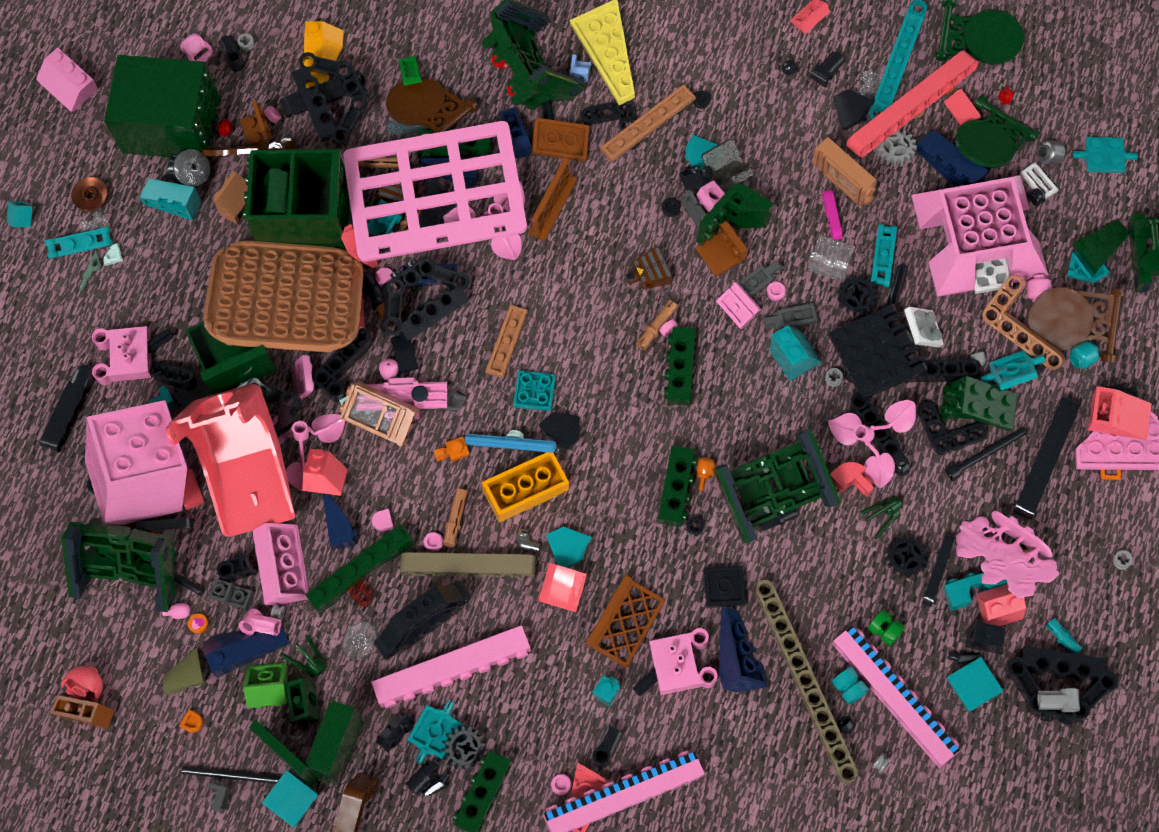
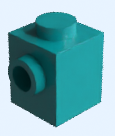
M603 675L592 691L593 697L610 707L621 691L620 685H618L619 681L612 676L607 678Z

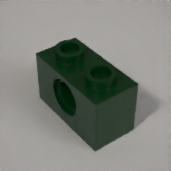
M305 678L286 683L285 687L291 722L305 726L321 720L315 683Z

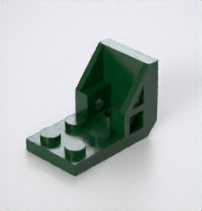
M734 184L700 222L696 242L703 246L706 241H710L713 238L716 229H720V225L726 221L736 229L765 228L770 222L774 204L746 185ZM734 211L738 215L733 216L731 213Z

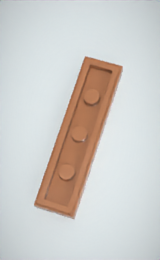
M514 305L509 306L485 371L487 374L504 378L527 316V309Z

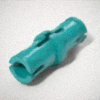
M1056 618L1052 619L1045 626L1058 639L1057 642L1061 643L1070 653L1077 654L1083 649L1073 639L1069 630L1066 631Z

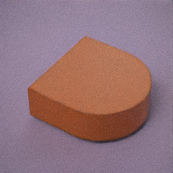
M188 709L179 727L190 733H196L203 727V718L198 713Z

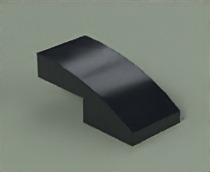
M400 336L390 338L400 373L403 374L419 369L411 340L403 342Z

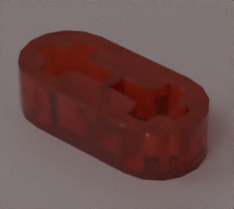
M360 580L356 583L358 588L354 589V587H351L348 593L358 606L367 607L372 602V595L363 581ZM359 591H361L363 595H368L366 596L367 601H358L360 599V596L358 595Z

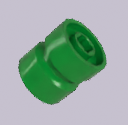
M883 609L867 629L875 636L880 635L881 641L890 647L906 626L898 620L893 621L892 615ZM885 623L889 624L885 631L881 629Z

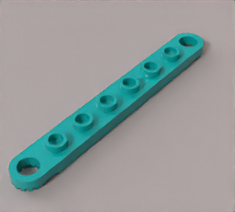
M914 0L909 5L877 90L875 102L871 107L869 113L870 121L875 118V112L882 113L893 104L927 12V4L923 0ZM915 6H919L923 10L920 11V13H916V11L913 10V8Z

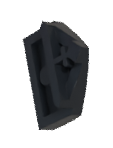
M846 90L834 96L833 100L841 129L847 130L859 124L861 120L866 122L865 116L870 105L873 106L875 100L852 90Z
M553 412L539 424V427L565 453L580 440L579 416Z

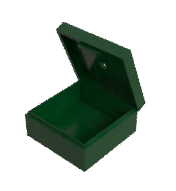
M204 321L185 328V332L203 369L200 375L212 395L237 388L238 384L244 380L260 379L276 371L264 345L258 347L226 345L207 331Z
M336 701L329 702L305 764L269 732L270 730L266 725L263 727L255 720L249 726V729L310 787L318 779L339 786L361 730L363 720L355 708Z

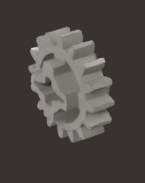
M898 130L876 147L877 156H881L880 160H887L886 165L893 163L894 167H896L897 163L904 166V161L910 163L911 158L915 157L917 149L916 139H912V134L906 135V130L902 133Z

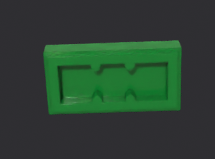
M416 56L398 60L404 86L422 82Z

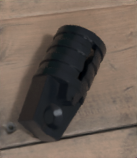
M434 761L426 767L422 765L413 777L405 782V785L418 796L435 779L433 774L439 769V765Z

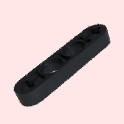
M949 534L944 536L922 601L923 605L931 607L955 536Z

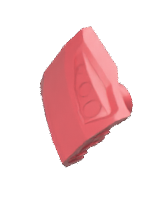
M351 224L344 227L341 239L349 255L371 268L379 266L376 260L363 262L359 259L354 227Z
M548 563L539 601L577 612L587 574Z

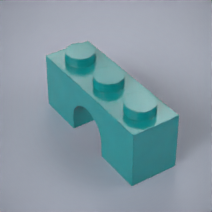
M971 573L966 575L965 579L958 581L956 578L947 581L943 587V592L950 610L954 611L970 606L972 599L969 591L972 588H981L987 591L1008 584L1007 580L1003 579L997 584H982L984 573L978 575Z

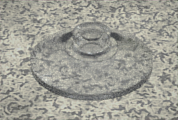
M188 149L176 157L174 173L177 179L184 185L198 186L207 180L210 174V164L206 156L202 155L200 151ZM192 164L196 165V170L191 168Z
M358 622L352 625L342 639L343 653L352 660H359L369 655L375 647L373 642L377 639L375 628L367 622Z

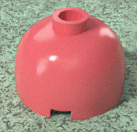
M77 666L71 669L61 682V686L63 687L65 684L67 687L65 692L71 697L80 700L84 697L91 700V702L98 700L103 689L102 678L98 674V670L92 666Z

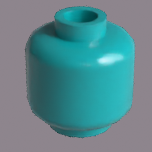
M1083 341L1071 349L1070 362L1076 368L1087 369L1099 360V349L1095 344Z

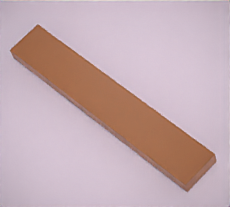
M683 84L602 145L600 151L611 162H614L692 103L696 96Z

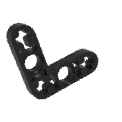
M616 101L584 108L581 112V120L586 125L619 120L621 131L625 129L623 126L625 122L633 123L636 120L633 105L630 101L618 105ZM622 106H626V108H628V109H627V114H628V116H625V115H624V111L622 110ZM608 109L612 111V114L610 116H604L602 115V112ZM596 111H599L600 118H597ZM587 113H590L592 119H588V117H586ZM640 142L633 146L630 150L637 149L640 146Z
M924 402L919 406L918 416L933 450L939 455H945L971 446L986 438L987 429L979 423L947 434L934 404ZM924 407H926L928 410H932L930 411L931 420L929 421L927 413H922L924 411ZM936 424L940 431L932 433L929 430V426ZM975 429L982 431L981 437L973 435L970 438L971 441H969V435L973 434ZM962 435L965 438V442L958 444L954 437ZM948 438H951V443L947 444L944 450L941 447H937L940 441L942 444L949 442Z

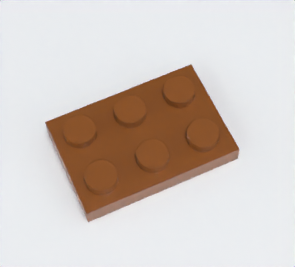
M535 118L531 154L564 159L565 157L573 161L585 162L587 159L589 125Z

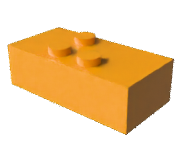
M546 452L482 482V491L499 523L569 490V481L554 453Z

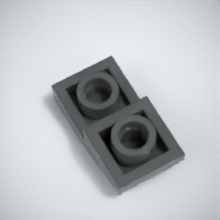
M215 579L208 597L248 611L255 592Z

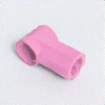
M250 609L240 621L239 628L247 635H252L256 631L277 636L280 633L282 623L281 619L263 616L260 611Z

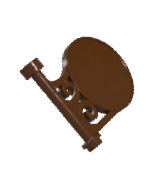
M421 77L422 82L407 86H404L403 81L398 83L390 90L386 99L388 113L396 122L404 125H423L432 129L434 133L448 131L466 114L476 112L478 107L473 99L464 102L442 88L436 81ZM446 97L453 102H446Z
M286 137L280 143L274 142L270 145L246 144L202 149V155L249 154L250 150H294L296 143L293 138Z
M1065 287L1049 289L1038 296L1031 306L1029 312L1030 329L1058 350L1072 349L1079 343L1087 340L1104 341L1107 343L1106 353L1101 355V361L1116 363L1117 355H1114L1121 298L1126 296L1124 294L1125 290L1113 289L1110 294L1076 291ZM1084 296L1107 300L1109 303L1108 310L1105 313H1098L1096 310L1097 306L1101 305V310L1103 311L1105 310V304L1097 301L1091 308ZM1093 314L1100 319L1093 322ZM1098 323H1105L1109 326L1108 338L1101 336L1106 331L1104 326L1099 327L1101 329L1100 332L1096 331L1095 327ZM1091 329H1092V332H1093L1095 335H1090V336H1088L1089 333H1090V331H1091Z

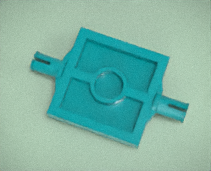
M1086 137L1085 150L1073 151V159L1083 158L1086 163L1087 172L1124 173L1126 170L1125 161L1137 160L1138 153L1126 152L1124 138Z
M1023 350L989 362L991 373L980 376V379L985 383L994 380L1000 390H1004L1038 378L1035 365L1046 361L1043 354L1031 358Z
M447 700L443 710L434 709L426 705L407 739L408 742L420 749L414 761L422 765L427 754L434 755L443 760L446 752L441 751L442 748H445L442 740L447 741L448 739L445 734H452V727L458 729V725H462L461 722L453 719L449 714L455 703Z

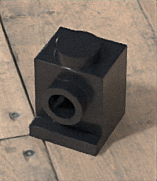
M699 165L686 166L679 173L685 190L705 186L712 179L707 165L700 167Z

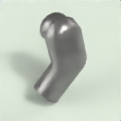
M526 529L518 530L516 540L523 550L539 553L541 544L531 542Z

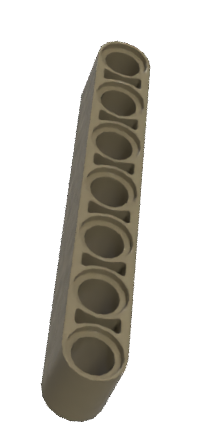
M407 552L401 554L400 574L404 576L407 574H413L412 576H426V574L445 576V574H452L451 576L465 577V575H471V577H484V575L504 577V575H509L515 578H523L524 576L533 578L535 577L536 557L527 554Z

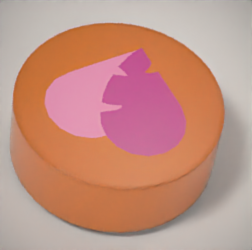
M194 614L188 620V627L195 634L204 633L209 625L207 618L202 614Z

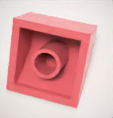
M310 449L303 472L302 491L341 496L348 469L330 451Z
M1008 584L976 594L983 623L995 626H1002L1023 619L1026 611L1024 598L1014 596L1008 590Z

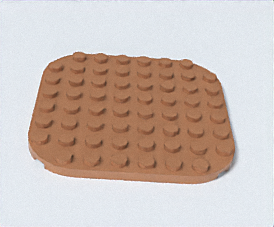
M261 241L232 243L225 250L221 248L212 260L204 307L205 328L214 338L224 342L226 345L248 347L264 345V348L332 352L333 350L343 348L350 344L359 332L363 286L362 264L360 261L352 258L347 251L334 247Z

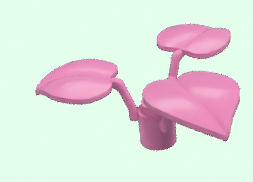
M519 181L522 201L524 205L525 195L523 191L522 181ZM508 194L494 196L495 203L491 204L488 212H484L480 217L503 213L504 208L506 211L511 212ZM457 207L443 216L445 223L460 221ZM469 207L471 219L475 218L474 210ZM519 234L494 238L491 241L493 252L501 258L516 260L521 253L522 243Z
M904 400L891 405L885 413V420L890 423L888 425L867 427L862 425L860 417L854 413H846L828 421L832 434L840 443L854 445L857 440L865 442V445L875 453L876 456L869 457L864 464L866 470L864 473L878 488L884 487L891 480L895 471V462L890 454L884 453L879 455V452L871 445L870 442L874 438V430L893 427L898 433L909 431L916 420V405L913 401Z
M327 414L317 417L312 422V429L305 422L297 421L289 431L278 437L280 445L284 443L286 437L290 438L292 434L294 439L299 441L301 463L294 462L286 470L289 484L298 491L303 490V472L306 465L303 441L307 440L309 432L312 435H318L319 440L322 442L331 443L338 440L343 433L346 422L339 419V414ZM277 416L273 419V425L278 422Z

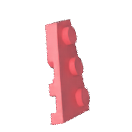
M577 763L570 798L576 797L578 800L585 797L584 793L592 789H595L596 792L603 789V785L610 781ZM589 824L571 832H585Z

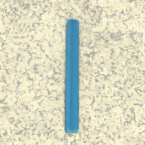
M467 434L465 436L466 445L554 453L556 450V442L477 434Z

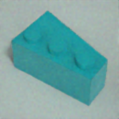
M148 179L140 195L144 205L194 221L202 204L195 187L158 179Z

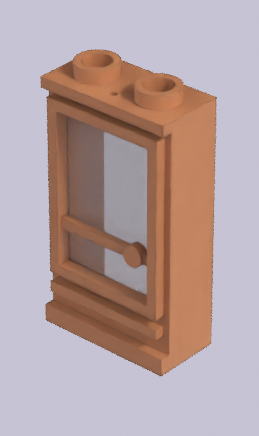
M827 137L815 148L812 165L818 166L819 171H823V174L856 204L859 203V207L863 204L868 205L874 198L876 179Z
M359 381L348 387L346 392L348 397L346 402H343L339 412L341 415L339 419L392 441L398 446L402 447L407 443L408 439H406V436L413 427L412 421L419 412V408Z

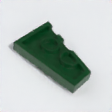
M1116 220L1075 241L1073 247L1095 275L1128 237L1129 233L1120 221Z

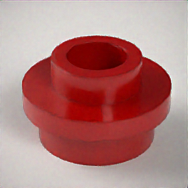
M1005 87L1004 90H1000L998 100H1000L1001 105H1009L1013 98V91L1009 87Z
M228 119L218 123L219 134L224 137H230V134L233 133V124Z

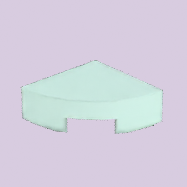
M118 243L112 245L104 256L105 266L123 261Z

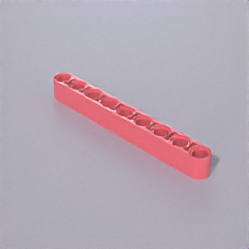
M965 51L959 52L848 139L847 147L859 157L866 156L889 136L893 135L969 76L977 68L978 61Z

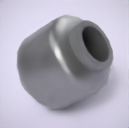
M1046 140L1040 144L1037 155L1043 164L1058 165L1064 160L1066 151L1061 142Z

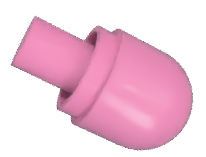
M175 603L171 605L168 613L162 612L163 616H172L175 619H183L189 616L191 610L186 603Z

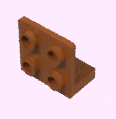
M252 100L256 114L240 119L247 144L270 145V139L273 138L261 104L257 105L256 100Z
M727 221L720 225V233L713 236L710 241H706L703 246L698 245L696 247V251L715 277L747 259L748 249Z

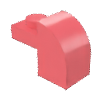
M847 462L841 464L830 473L834 486L841 493L852 484L866 498L873 492L872 481L867 476L863 477L866 468L859 463Z

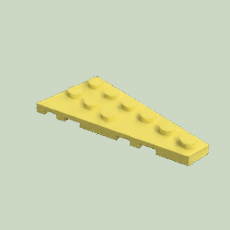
M612 0L571 19V27L618 105L634 99L635 92L618 0Z

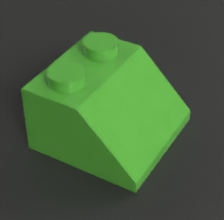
M287 662L247 666L243 686L247 708L287 704L288 699L285 684L288 683Z

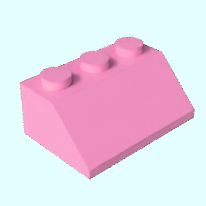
M56 48L44 59L36 79L70 112L77 109L98 90L94 80L59 48Z

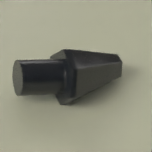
M949 651L947 659L956 661V665H961L977 660L980 653L960 651L957 654Z
M443 772L439 780L435 778L421 793L430 796L447 788L446 782L450 775Z

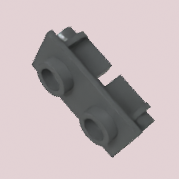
M688 190L685 193L686 197L680 200L699 229L700 222L708 213L695 198L697 191Z

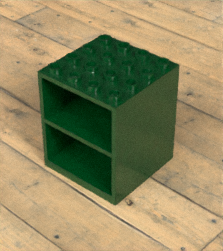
M117 55L104 122L123 154L170 157L171 154H179L181 150H187L189 157H191L194 151H198L201 153V157L207 159L208 156L202 155V149L212 147L210 142L211 138L214 139L215 128L213 126L214 122L218 121V112L216 110L217 106L221 105V96L218 95L217 87H215L213 78L210 76V71L203 61Z
M340 149L250 150V157H247L249 174L245 176L248 188L244 192L246 208L243 209V219L247 221V227L250 228L254 241L326 246L339 249L346 248L341 237L344 227L349 225L350 199L345 163ZM279 168L288 172L286 214L258 215L260 186L269 169Z

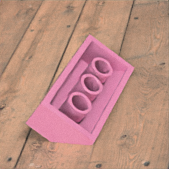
M264 523L253 530L265 605H283L306 600L305 594L309 592L298 525Z

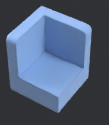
M573 54L570 77L575 76L588 83L591 63L577 61V55Z

